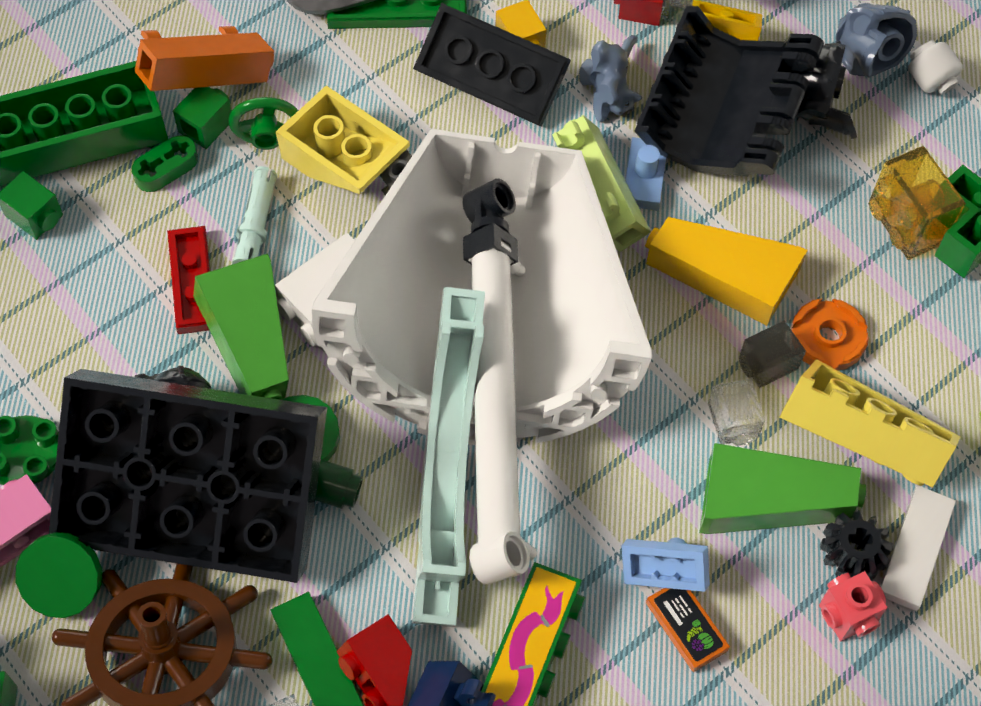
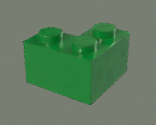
M962 164L939 186L928 211L950 227L946 231L934 256L962 278H965L981 263V178Z

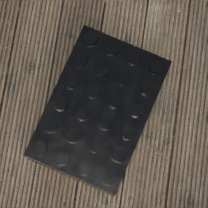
M79 369L64 377L49 534L53 532L72 534L80 538L78 541L82 542L86 547L89 545L93 550L297 583L307 569L327 407Z

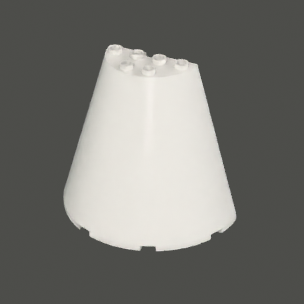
M430 129L313 302L312 327L317 346L323 347L328 356V368L337 380L369 409L393 423L396 415L406 421L417 424V433L428 435L444 287L472 290V265L463 260V237L471 234L472 223L464 212L463 196L494 179L500 178L509 185L515 197L516 209L514 213L504 217V220L509 224V234L518 241V261L525 267V273L522 276L518 277L511 274L517 438L538 436V443L568 436L599 422L620 407V398L629 390L635 391L639 386L650 364L652 350L582 151L517 141L514 147L506 149L499 147L495 142V138ZM475 396L473 398L468 445H476Z

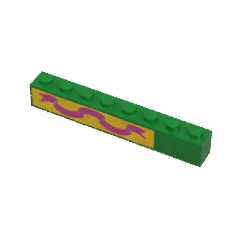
M534 562L481 692L494 693L496 695L492 706H535L539 696L547 698L556 673L549 671L554 657L563 658L571 636L564 631L569 619L578 620L586 598L579 595L581 579Z

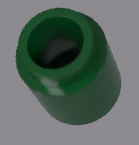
M321 460L316 501L343 509L344 505L354 508L362 486L363 477L354 474V469Z

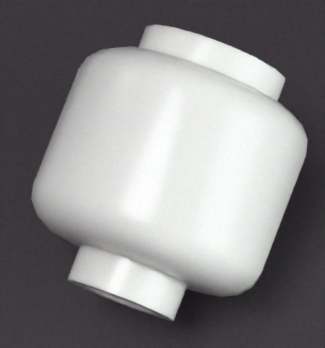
M930 40L910 55L912 61L908 66V70L925 93H933L938 90L943 95L959 84L956 77L961 73L963 65L946 42L935 43L934 40Z

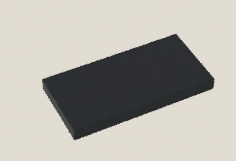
M441 3L413 69L542 127L571 60Z

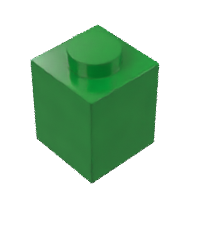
M211 87L194 88L173 110V115L178 133L189 137L193 142L207 149L229 126L228 120L232 110L230 99L222 90L218 88L212 89Z
M24 171L0 191V206L4 215L36 240L46 231L53 229L63 216L56 195Z

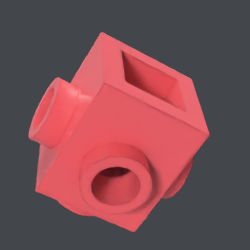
M865 571L853 577L849 573L842 574L827 584L829 589L821 600L819 607L826 623L834 630L840 642L855 634L858 638L863 637L881 625L879 620L888 608L886 606V597L879 584L871 581Z

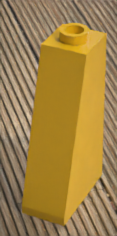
M667 217L660 229L654 227L645 243V247L649 249L647 265L766 326L800 272L808 251L799 246L672 217Z

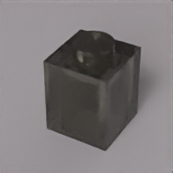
M784 320L745 339L739 355V363L744 374L748 378L752 377L758 387L761 388L798 370L806 350Z

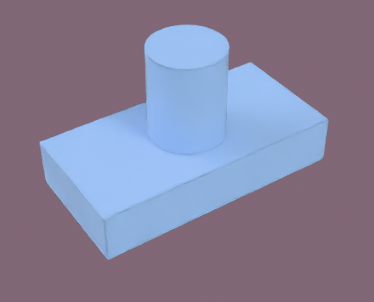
M632 137L625 181L639 208L658 211L666 157L660 155L659 150L655 146L646 145L641 138Z
M671 538L667 542L626 539L622 544L624 584L705 592L710 585L708 546L687 544L680 538Z

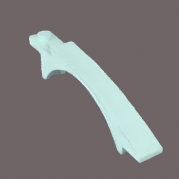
M444 287L418 532L419 547L412 619L414 624L456 626L459 582L466 576L464 545L465 481L472 405L484 338L483 313L485 291Z

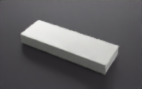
M919 485L916 486L880 585L887 600L916 612L921 607L956 500Z

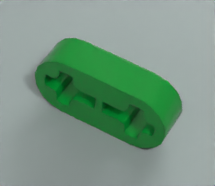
M174 136L137 158L132 165V174L137 187L142 191L155 192L192 170L198 162L196 145L187 136ZM180 151L182 154L187 153V155L181 157L178 154L174 155V153ZM149 170L152 173L156 172V174L150 176L149 174H144V172Z

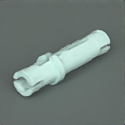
M260 166L254 169L243 222L240 224V227H237L236 231L238 243L232 264L258 257L260 246L266 241L267 231L265 230V224L275 181L277 180V173L273 169L270 171L269 178H267L269 167Z

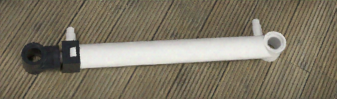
M500 178L494 179L466 193L462 201L464 212L472 223L471 234L463 237V260L472 265V290L485 291L483 313L484 338L474 390L478 543L474 544L470 549L469 560L476 578L481 583L488 585L526 572L530 560H533L537 555V550L520 536L511 274L520 277L525 273V267L518 261V241L509 234V224L504 220V217L514 213L516 209L515 197L509 185Z

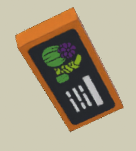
M663 588L647 598L646 605L693 673L728 652L730 646L691 590Z

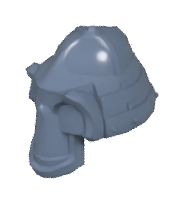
M863 3L850 9L839 20L836 43L840 41L841 44L845 45L842 63L851 75L867 76L870 78L900 64L911 51L917 37V22L910 14V10H904L898 6Z

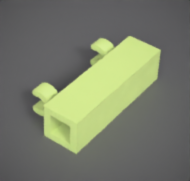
M582 115L578 119H573L566 123L560 131L553 133L552 136L557 147L582 151L616 250L621 252L651 233L600 129Z

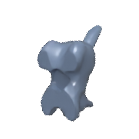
M635 35L625 39L621 47L618 44H608L604 40L598 41L591 51L592 59H586L580 67L579 80L583 86L593 85L596 89L593 97V111L599 122H604L607 119L609 111L616 115H622L626 111L634 110V103L642 99L640 94L628 88L626 82L629 64L628 57L637 41Z

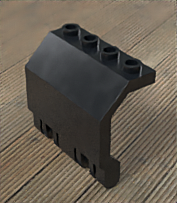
M686 6L681 20L677 24L669 49L663 58V63L655 83L651 87L643 112L638 118L635 133L646 145L655 146L659 150L660 155L696 172L746 177L751 173L773 175L784 146L778 140L766 138L765 136L766 134L787 135L790 133L791 124L795 121L809 84V79L799 73L792 74L791 71L814 70L824 46V41L813 34H790L784 42L740 40L713 27L699 6Z

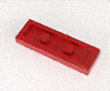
M198 226L167 230L177 333L179 335L208 331L209 328L193 297L195 276L211 271L206 227Z

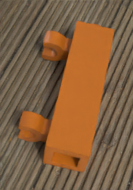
M219 26L220 35L161 38L157 30L141 31V36L144 39H140L135 73L150 91L263 83L268 80L270 68L274 62V50L257 32L238 33L234 26Z

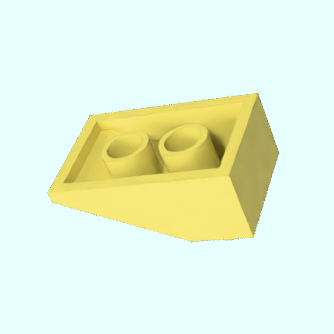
M327 85L276 131L280 154L283 160L310 178L358 194L362 193L410 146V142Z

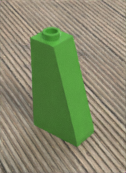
M268 253L195 276L193 297L240 394L283 400L286 397L289 377L271 259Z
M714 443L708 463L699 533L717 534L835 523L837 516L842 513L851 519L856 508L862 509L866 496V484L860 483L861 468Z

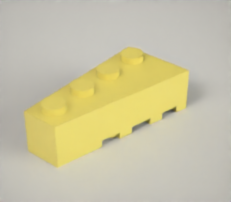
M817 359L801 375L779 417L867 457L875 463L902 473L907 480L916 485L923 486L926 484L932 488L961 437Z

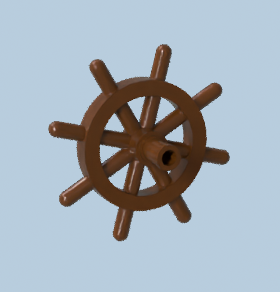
M176 564L172 579L150 580L127 588L114 570H105L102 573V583L113 599L100 610L89 632L60 628L52 633V641L57 646L85 649V661L92 683L65 699L61 706H89L100 698L109 706H215L211 700L224 687L234 666L266 670L272 665V656L267 652L237 649L235 631L230 617L257 598V589L252 585H247L221 601L208 589L189 581L193 566ZM182 606L200 613L199 616L177 629ZM128 619L139 632L138 637L115 635L117 630ZM214 627L217 633L216 646L188 643ZM107 651L135 655L110 672L108 671L106 663ZM182 661L209 663V665L195 679ZM147 669L141 693L132 691L122 685ZM169 674L180 689L159 694L163 676Z

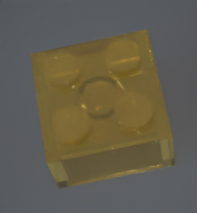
M924 146L886 161L868 202L874 218L881 221L890 235L891 242L897 249L903 252L907 260L939 247L946 231L957 222L966 204Z

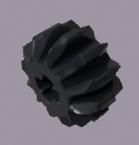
M860 510L854 512L851 519L842 513L837 516L835 523H828L823 532L826 538H823L820 542V550L828 553L823 560L824 565H837L836 577L845 572L853 577L865 571L870 580H873L877 576L878 570H885L888 566L889 558L887 556L893 551V543L885 540L889 534L888 528L877 529L875 527L877 523L876 516L869 518L868 521H864Z

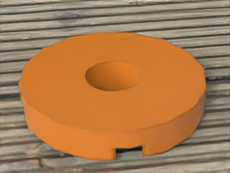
M816 299L802 306L793 319L790 332L793 349L802 361L811 366L817 359L838 371L846 370L859 361L868 346L869 337L866 320L859 311L848 303L837 299H832V301ZM822 328H832L838 333L839 339L834 341L827 340L821 335L820 330Z

